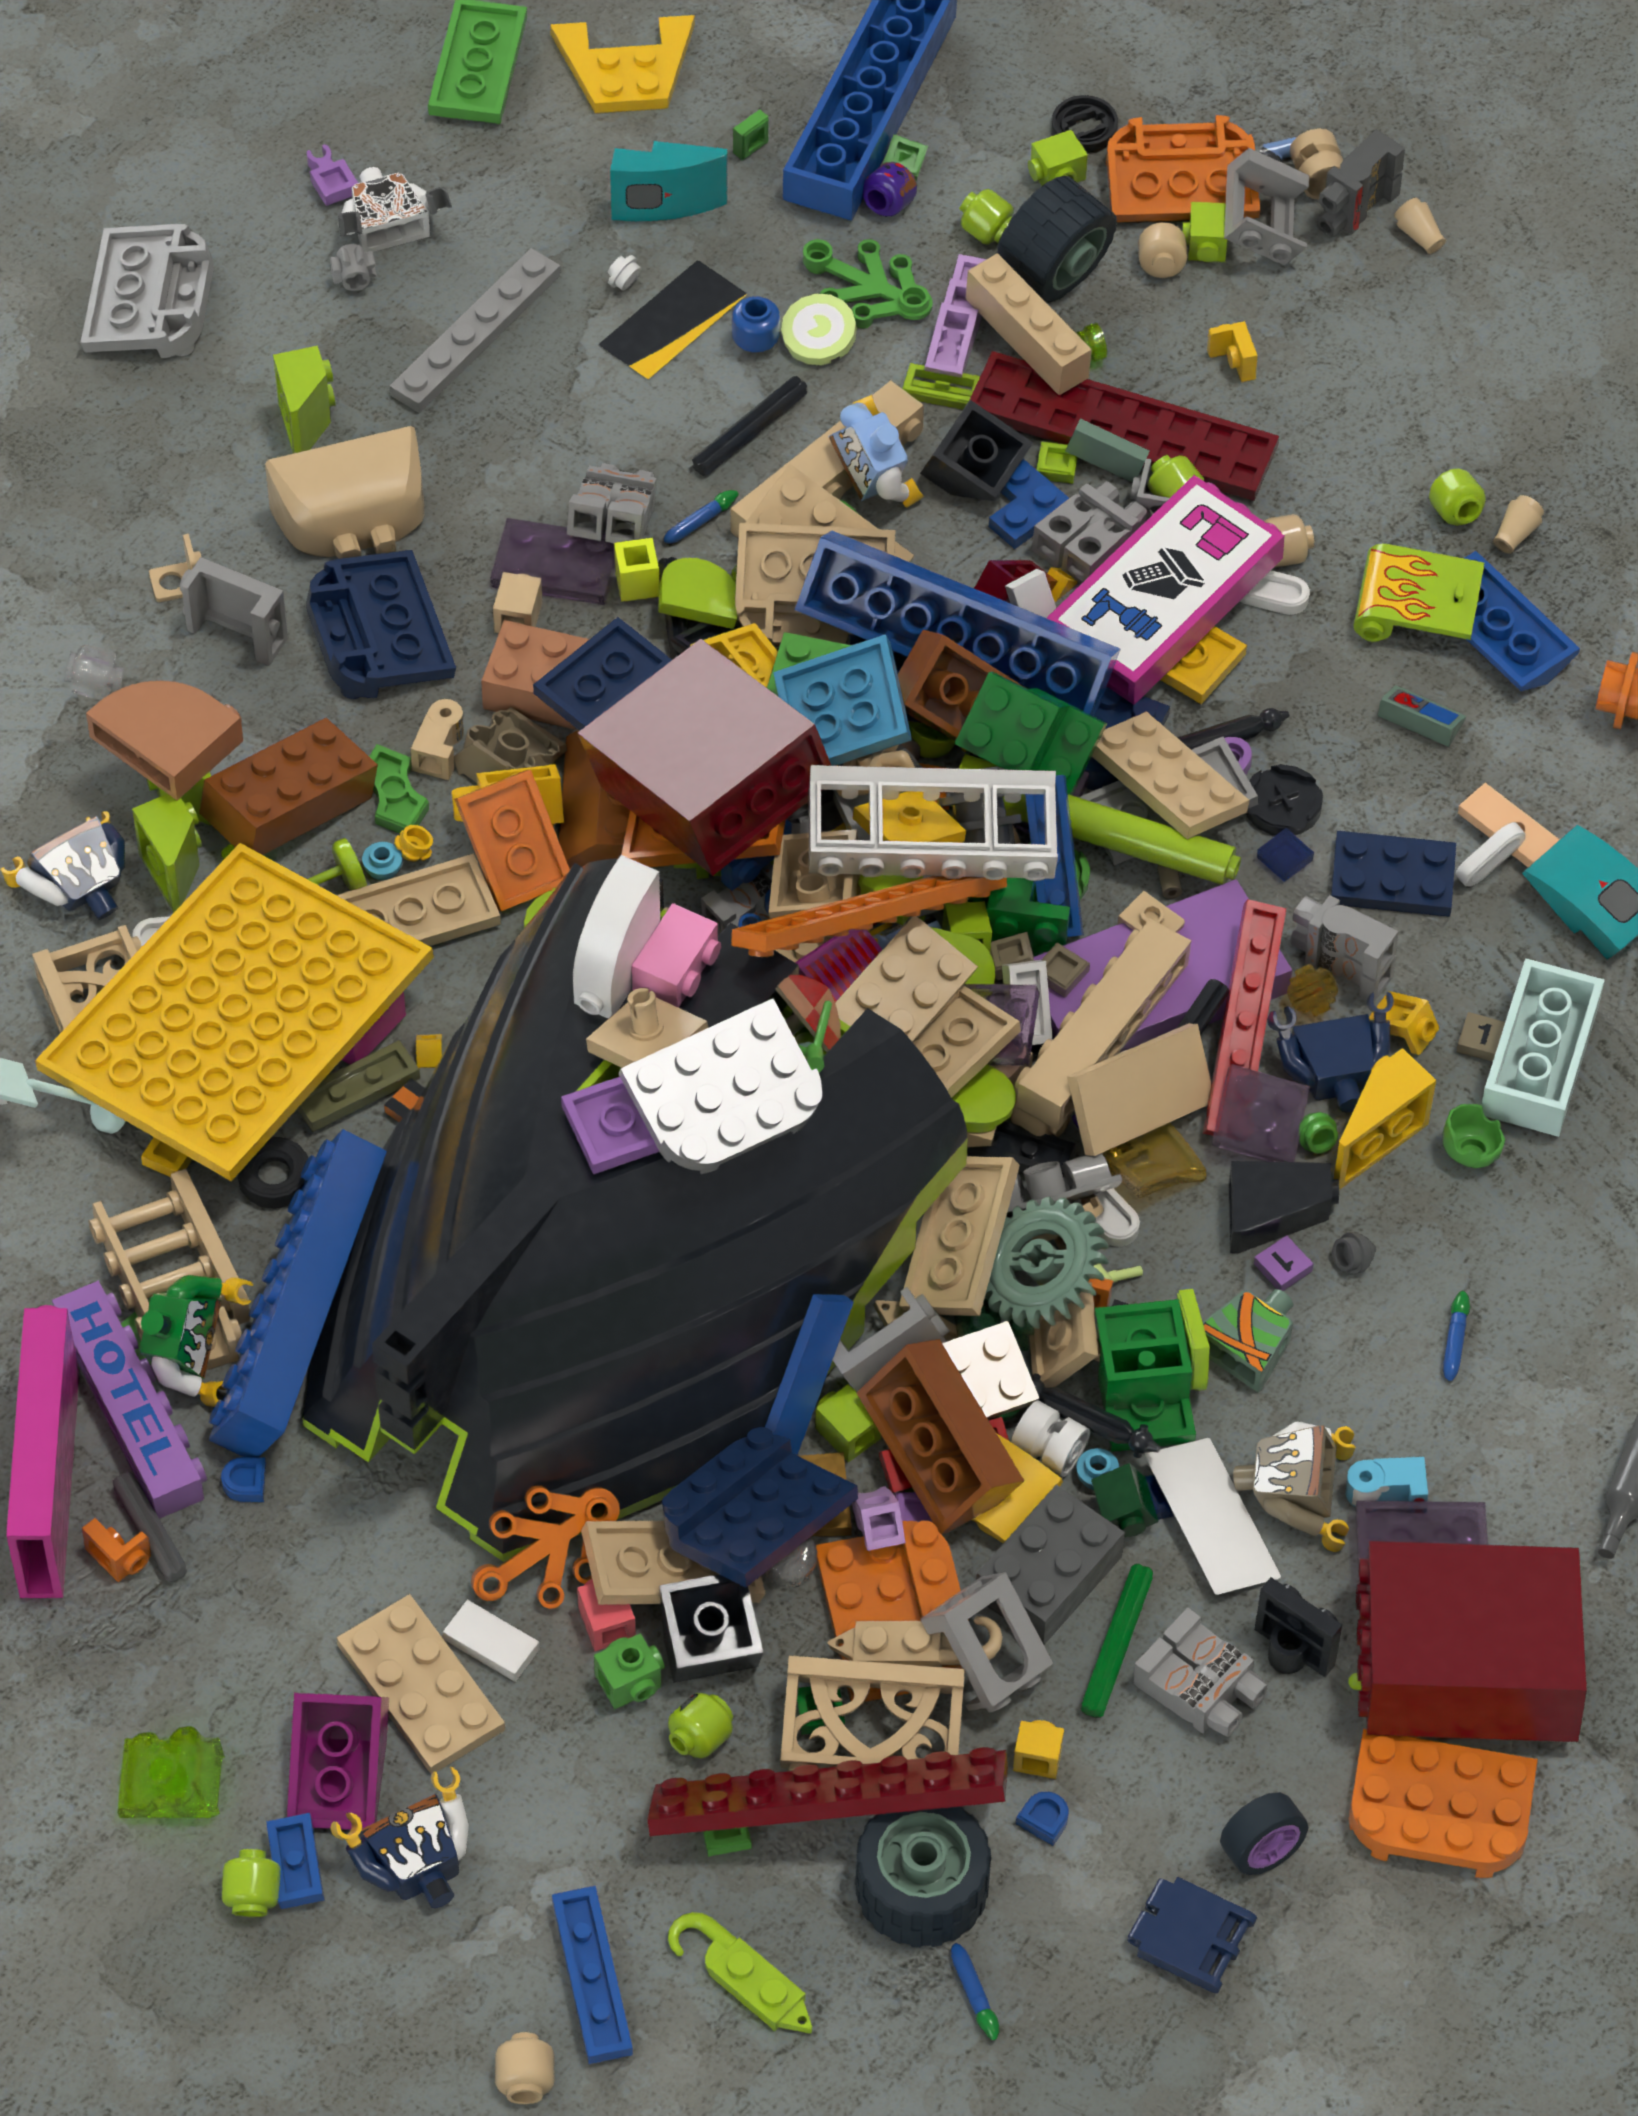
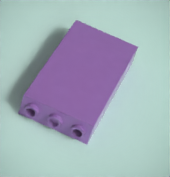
M1237 879L1166 906L1185 920L1184 927L1178 934L1191 940L1188 966L1121 1051L1129 1050L1176 1029L1210 979L1219 980L1229 988L1243 905L1248 899ZM1121 923L1064 945L1065 948L1089 962L1090 970L1066 998L1048 987L1052 1040L1058 1035L1060 1025L1067 1013L1070 1011L1075 1013L1081 1006V1000L1087 988L1092 983L1097 985L1103 978V972L1109 960L1113 956L1119 958L1123 953L1125 943L1134 931L1126 924ZM1280 949L1271 1000L1290 992L1292 969ZM1048 952L1035 956L1034 960H1042ZM1227 997L1209 1024L1223 1019Z

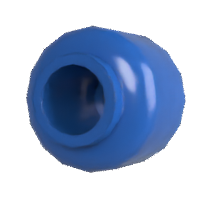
M755 296L743 299L735 305L732 312V338L737 346L745 351L754 353L764 352L777 344L780 337V311L774 302L767 298Z

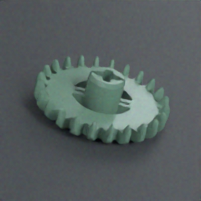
M1050 1196L1044 1197L1040 1206L1034 1199L1029 1200L1024 1211L1019 1206L1014 1207L1013 1217L1011 1219L1006 1217L985 1294V1299L989 1300V1308L994 1312H999L1000 1317L1005 1321L1010 1322L1013 1318V1321L1019 1327L1025 1326L1024 1320L1027 1317L1028 1322L1036 1329L1040 1328L1039 1319L1041 1315L1050 1325L1055 1326L1054 1314L1057 1310L1067 1319H1071L1068 1309L1070 1302L1084 1309L1085 1305L1079 1295L1081 1291L1096 1295L1095 1289L1088 1283L1089 1279L1104 1280L1103 1274L1094 1265L1100 1263L1107 1265L1109 1263L1102 1253L1097 1252L1099 1249H1108L1109 1246L1103 1238L1097 1237V1235L1104 1234V1229L1095 1223L1096 1217L1091 1212L1085 1211L1080 1203L1070 1204L1065 1197L1059 1198L1056 1202ZM1043 1234L1058 1235L1064 1240L1067 1250H1057L1045 1239H1031ZM1024 1270L1040 1286L1022 1285L1015 1277L1014 1271Z

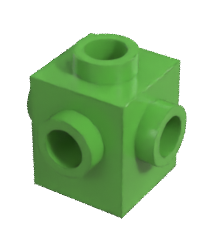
M641 1633L631 1638H619L613 1641L605 1650L594 1655L595 1677L614 1710L632 1701H644L654 1695L657 1689L661 1688V1670L665 1668L663 1659L655 1645L648 1647Z

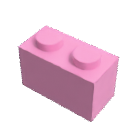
M672 903L631 966L632 990L647 988L649 992L653 991L656 998L679 1008L686 996L692 997L696 992L701 980V972L705 966L713 965L719 955L721 942L718 941V923Z

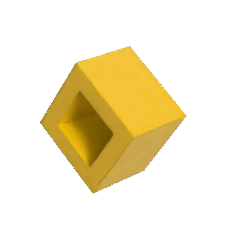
M1021 1720L1014 1751L1013 1771L1056 1779L1063 1747L1064 1728L1055 1727L1052 1723L1043 1720L1032 1722Z

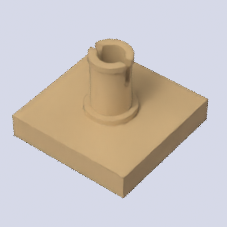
M639 988L630 992L627 999L628 1002L587 1037L586 1043L589 1053L623 1068L707 1029L708 1024L706 1020L656 998L653 991L649 992L647 988Z
M1081 1291L1079 1294L1085 1305L1084 1309L1072 1302L1068 1304L1071 1319H1067L1057 1310L1054 1314L1055 1326L1050 1325L1042 1315L1039 1319V1329L1034 1328L1028 1322L1032 1375L1034 1373L1041 1375L1040 1380L1043 1381L1046 1388L1056 1387L1093 1359L1100 1362L1093 1295Z

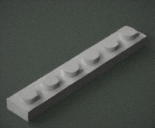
M530 248L389 386L390 396L420 413L561 275L560 265Z

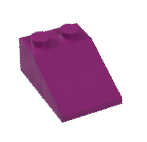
M294 1693L287 1817L310 1813L314 1828L330 1829L332 1822H337L341 1829L351 1830L352 1824L347 1819L346 1813L356 1814L362 1822V1829L377 1822L387 1744L389 1697Z

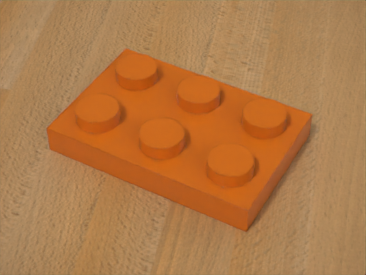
M531 769L454 799L498 911H504L543 895L548 891H552L570 870Z

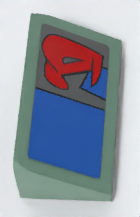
M1396 685L1383 696L1378 712L1379 717L1447 747L1450 746L1466 720L1465 715Z

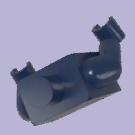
M1374 992L1368 996L1367 1006L1374 1013V1020H1370L1368 1014L1294 1026L1297 1019L1296 1013L1293 1008L1287 1006L1284 1007V1014L1287 1020L1285 1025H1281L1277 1020L1276 1012L1271 1011L1267 1017V1023L1270 1028L1279 1033L1276 1042L1284 1071L1302 1087L1309 1088L1315 1099L1336 1098L1340 1111L1345 1113L1353 1112L1360 1098V1093H1362L1371 1074L1372 1067L1379 1059L1389 1055L1390 1021L1386 1020V1012L1391 1010L1394 999L1392 994L1386 992L1387 1005L1384 1009H1378L1374 1005Z

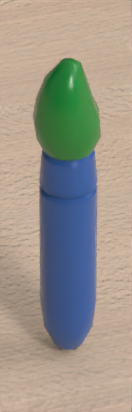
M727 490L718 494L712 502L704 505L668 530L664 536V542L667 544L675 543L714 518L720 512L728 510L739 496L738 492Z
M1463 1290L1456 1295L1451 1305L1452 1316L1443 1362V1373L1448 1381L1453 1380L1459 1371L1466 1329V1317L1470 1312L1469 1296Z
M954 1943L951 1947L952 1961L971 2007L976 2014V2021L991 2040H996L999 2035L998 2018L990 2009L985 1991L970 1956L962 1945Z

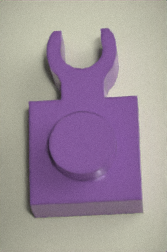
M324 144L322 145L323 157L321 158L314 157L311 151L307 150V163L311 169L310 181L325 206L352 197V187L358 182L344 159L336 162L332 161L331 149Z

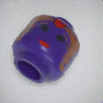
M897 162L882 164L866 177L863 186V197L867 206L876 214L885 217L898 214L914 200L917 193V183L913 174L908 168Z

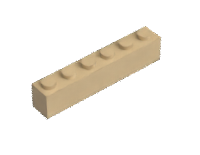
M890 380L873 394V400L880 413L884 412L890 423L897 428L899 441L903 446L908 441H914L921 434L924 427V405ZM841 420L731 508L732 534L739 538V523L747 521L789 464L837 499H841L843 493L853 486L829 439V435L846 428Z
M1151 918L1140 931L1135 929L1128 937L1124 951L1119 958L1113 956L1107 963L1100 982L1097 985L1092 983L1087 988L1082 997L1081 1006L1075 1013L1070 1011L1064 1017L1059 1033L1054 1040L1047 1039L1044 1042L1035 1064L1031 1068L1027 1066L1021 1071L1015 1083V1088L1018 1089L1016 1107L1059 1130L1075 1110L1067 1076L1119 1054L1188 966L1191 940Z

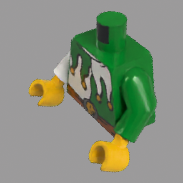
M186 1275L173 1283L167 1289V1293L152 1295L148 1311L141 1319L143 1335L140 1353L151 1361L152 1368L161 1385L192 1397L199 1394L203 1404L215 1407L219 1401L216 1396L217 1389H227L222 1387L223 1381L203 1383L202 1379H205L221 1300H219V1297L222 1295L227 1301L248 1305L251 1303V1300L239 1298L238 1290L242 1285L253 1286L251 1281L231 1277L225 1283H222L220 1278Z

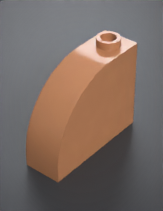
M148 681L132 684L106 696L86 713L90 738L176 800L180 799L243 742L242 719L236 709L228 704L223 705L198 688L178 682Z

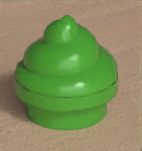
M1322 1112L1310 1113L1304 1116L1297 1128L1299 1144L1310 1152H1327L1335 1145L1338 1139L1336 1122L1331 1116Z

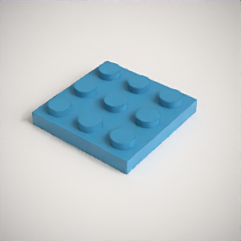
M886 634L773 672L778 697L815 724L831 766H836L912 740L891 642Z

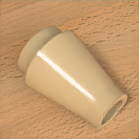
M1413 198L1405 202L1396 211L1397 227L1421 245L1428 254L1438 251L1445 244L1446 239L1441 234L1426 202Z
M1520 495L1516 500L1510 501L1499 531L1493 539L1494 545L1505 553H1513L1515 548L1542 524V515L1544 514L1542 506L1534 499L1525 495Z

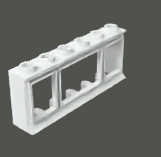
M811 765L808 789L809 873H820L824 876L861 874L866 877L902 875L907 878L944 876L948 879H959L962 877H985L989 880L1026 878L1031 881L1054 879L1058 859L1055 799L1056 771ZM821 789L842 790V797L845 799L856 798L858 790H869L870 841L821 840ZM899 791L923 792V798L927 801H935L939 799L940 792L964 793V800L975 802L980 799L981 793H984L985 843L883 841L882 797L886 800H894L899 797ZM997 793L1004 794L1005 801L1009 803L1020 801L1021 794L1044 795L1045 845L998 844Z

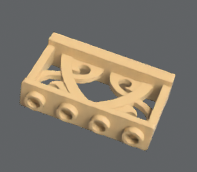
M126 925L117 927V931L49 953L48 949L32 954L36 977L60 1033L97 995V990L101 991L118 973L119 970L111 968V959L103 966V973L95 972L98 960L112 955H119L126 964L142 947L138 936L131 938ZM86 964V971H67ZM83 989H88V996L85 1001L76 1003L71 1000V997L75 994H80L84 997Z
M789 1656L780 1757L781 1768H788L789 1771H793L794 1768L802 1765H816L819 1768L836 1767L839 1763L849 1760L861 1761L863 1764L878 1763L887 1757L893 1756L901 1749L903 1757L907 1760L918 1759L915 1752L919 1746L925 1745L932 1750L929 1739L919 1734L923 1727L933 1730L942 1738L945 1744L944 1752L958 1755L965 1669ZM799 1682L810 1683L817 1710L809 1711L796 1717ZM846 1686L853 1690L854 1699L851 1702L833 1707L831 1702L843 1701L837 1695L840 1687ZM879 1688L881 1689L882 1700L886 1708L895 1717L906 1721V1723L890 1738L869 1748L845 1727L839 1716H844L857 1710L866 1700L869 1689ZM907 1691L912 1695L911 1702L905 1704V1706L916 1708L914 1713L907 1712L896 1705L894 1699L899 1692ZM940 1693L952 1694L949 1729L941 1723L929 1719L937 1704ZM822 1719L825 1726L815 1729L809 1740L820 1737L825 1741V1747L820 1752H806L799 1746L797 1734L806 1723ZM839 1744L853 1757L835 1756Z

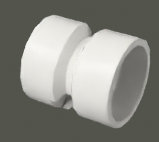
M1037 1400L1029 1406L1014 1431L1011 1443L1034 1458L1041 1457L1043 1465L1061 1477H1065L1072 1471L1079 1457L1083 1454L1090 1437V1429L1069 1417L1061 1421L1057 1410Z

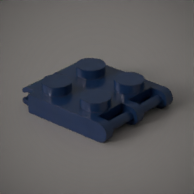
M1180 1877L1176 1878L1174 1884L1159 1878L1145 1903V1909L1148 1912L1141 1911L1127 1936V1942L1138 1948L1137 1957L1212 1993H1218L1223 1985L1220 1979L1230 1960H1236L1240 1953L1238 1945L1247 1928H1252L1256 1923L1257 1916L1251 1911ZM1237 1922L1240 1923L1231 1941L1228 1942L1227 1940L1230 1938L1235 1924ZM1221 1955L1222 1958L1220 1959L1214 1973L1210 1975L1218 1956Z

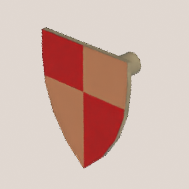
M803 975L788 976L775 989L793 1010L791 1016L785 1019L793 1035L806 1026L815 1038L824 1002L831 1001L832 1008L822 1044L823 1049L828 1053L841 1037L838 1011L830 989L813 978Z

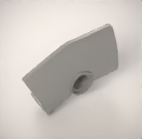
M1102 1153L1096 1156L1085 1155L1063 1162L1064 1177L1059 1162H1045L1034 1165L1023 1172L1027 1184L1026 1188L1023 1186L1021 1177L1017 1175L1006 1217H1013V1208L1019 1206L1023 1211L1026 1210L1027 1202L1032 1199L1039 1206L1042 1199L1050 1196L1054 1202L1063 1197L1072 1202L1118 1187L1122 1183V1176L1119 1174L1111 1177L1108 1164Z

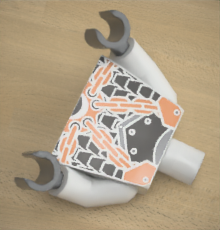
M376 167L367 168L360 174L361 183L354 184L352 187V199L345 202L342 213L338 215L340 236L358 233L359 242L364 249V253L368 251L375 252L430 237L428 212L434 215L443 207H452L447 189L445 187H438L427 192L414 183H409L403 174L394 173L382 176L380 169Z

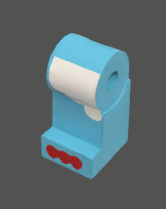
M1381 1458L1357 1461L1348 1470L1345 1492L1347 1500L1352 1506L1364 1510L1372 1509L1378 1504L1408 1503L1409 1513H1426L1428 1488L1425 1458Z

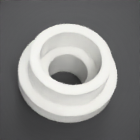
M633 255L627 258L623 256L617 258L607 272L610 275L608 284L613 288L617 286L622 291L626 290L641 272L642 268L637 264V258Z

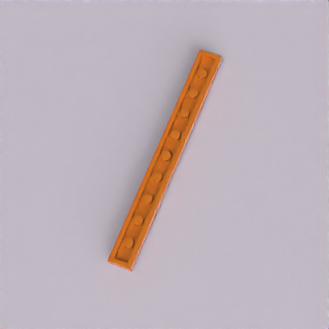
M930 876L732 929L731 946L748 949V954L751 956L770 957L774 955V950L777 949L795 950L799 948V943L824 942L825 936H847L850 929L868 930L872 929L873 923L876 922L894 923L897 921L898 916H919L923 909L941 910L944 909L945 903H967V897H989L990 891L1007 887V878L999 880H989L985 877L948 879L944 876Z

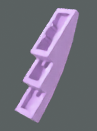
M959 254L953 279L950 278L944 303H941L925 364V371L962 378L982 318L978 309H974L966 300L967 274L969 269L987 259Z

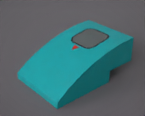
M660 141L653 142L652 152L615 148L610 168L611 220H671L693 216L726 205L728 200V149Z
M1576 825L1522 872L1524 877L1574 934L1581 930L1606 960L1622 950L1638 935V868L1608 843L1583 827Z

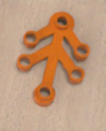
M543 1486L531 1487L526 1492L525 1503L532 1512L542 1514L549 1509L574 1514L560 1525L514 1517L505 1510L493 1513L489 1520V1527L495 1536L508 1538L512 1535H518L538 1540L499 1567L492 1564L478 1567L471 1578V1585L477 1596L485 1601L498 1600L505 1594L509 1581L548 1555L544 1580L537 1589V1599L548 1609L559 1607L564 1600L561 1582L570 1539L581 1532L586 1521H617L620 1511L618 1500L607 1489L592 1488L585 1491L580 1497L549 1492ZM538 1492L545 1493V1504L540 1507L533 1506L531 1503L532 1496ZM603 1503L606 1507L604 1515L598 1518L591 1515L593 1505ZM501 1517H507L510 1519V1527L506 1531H497L495 1528L496 1521ZM583 1541L581 1556L575 1560L572 1572L579 1582L585 1584L592 1579V1575L588 1577L579 1575L580 1566L584 1563H589ZM489 1577H495L498 1579L497 1588L490 1592L484 1590V1581ZM550 1587L556 1588L558 1591L557 1598L552 1602L544 1601V1591Z

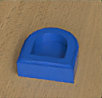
M239 1457L228 1462L221 1473L222 1487L225 1494L239 1502H264L266 1458Z
M1053 1792L1036 1793L1029 1798L1017 1815L1016 1825L1054 1846L1068 1823L1069 1809L1067 1803L1061 1796Z

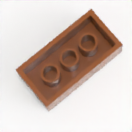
M326 717L205 779L199 814L234 847L241 843L264 855L371 799L378 764Z

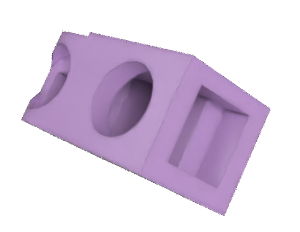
M882 1486L874 1492L858 1493V1499L852 1503L857 1528L863 1533L867 1550L870 1551L906 1543L899 1501L891 1490L887 1489L886 1486Z

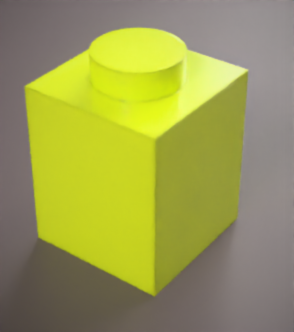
M653 538L614 543L615 574L621 602L659 597V566Z

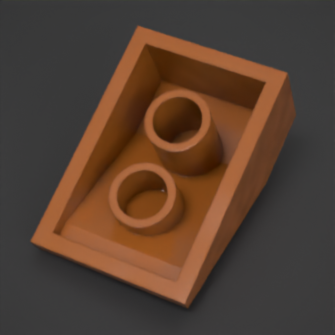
M922 630L898 673L906 713L956 741L989 672L993 671L1018 685L1020 684L945 635L927 630Z

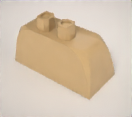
M412 426L269 459L265 463L270 510L290 543L308 555L319 557L337 556L338 559L361 556L362 549L374 547L376 554L396 552V541L410 534L424 518L421 466L416 432Z

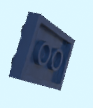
M617 617L534 683V695L580 731L671 662L672 659Z
M1337 830L1331 896L1339 899L1340 905L1348 907L1450 917L1456 843Z

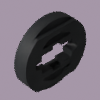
M1090 95L1073 96L1062 101L1055 108L1052 116V134L1054 136L1068 131L1069 127L1076 125V121L1081 119L1083 121L1095 118L1097 121L1101 120V124L1097 125L1096 128L1075 134L1085 151L1099 150L1107 146L1109 138H1112L1117 132L1118 116L1115 109L1101 98Z

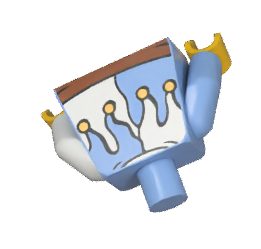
M869 395L853 402L852 405L845 407L841 411L840 420L846 428L829 435V439L861 501L879 494L883 499L902 502L908 508L924 498V495L917 487L913 478L905 483H901L902 471L908 462L907 454L899 441L897 428L890 423L884 412L880 413L878 411L873 395Z

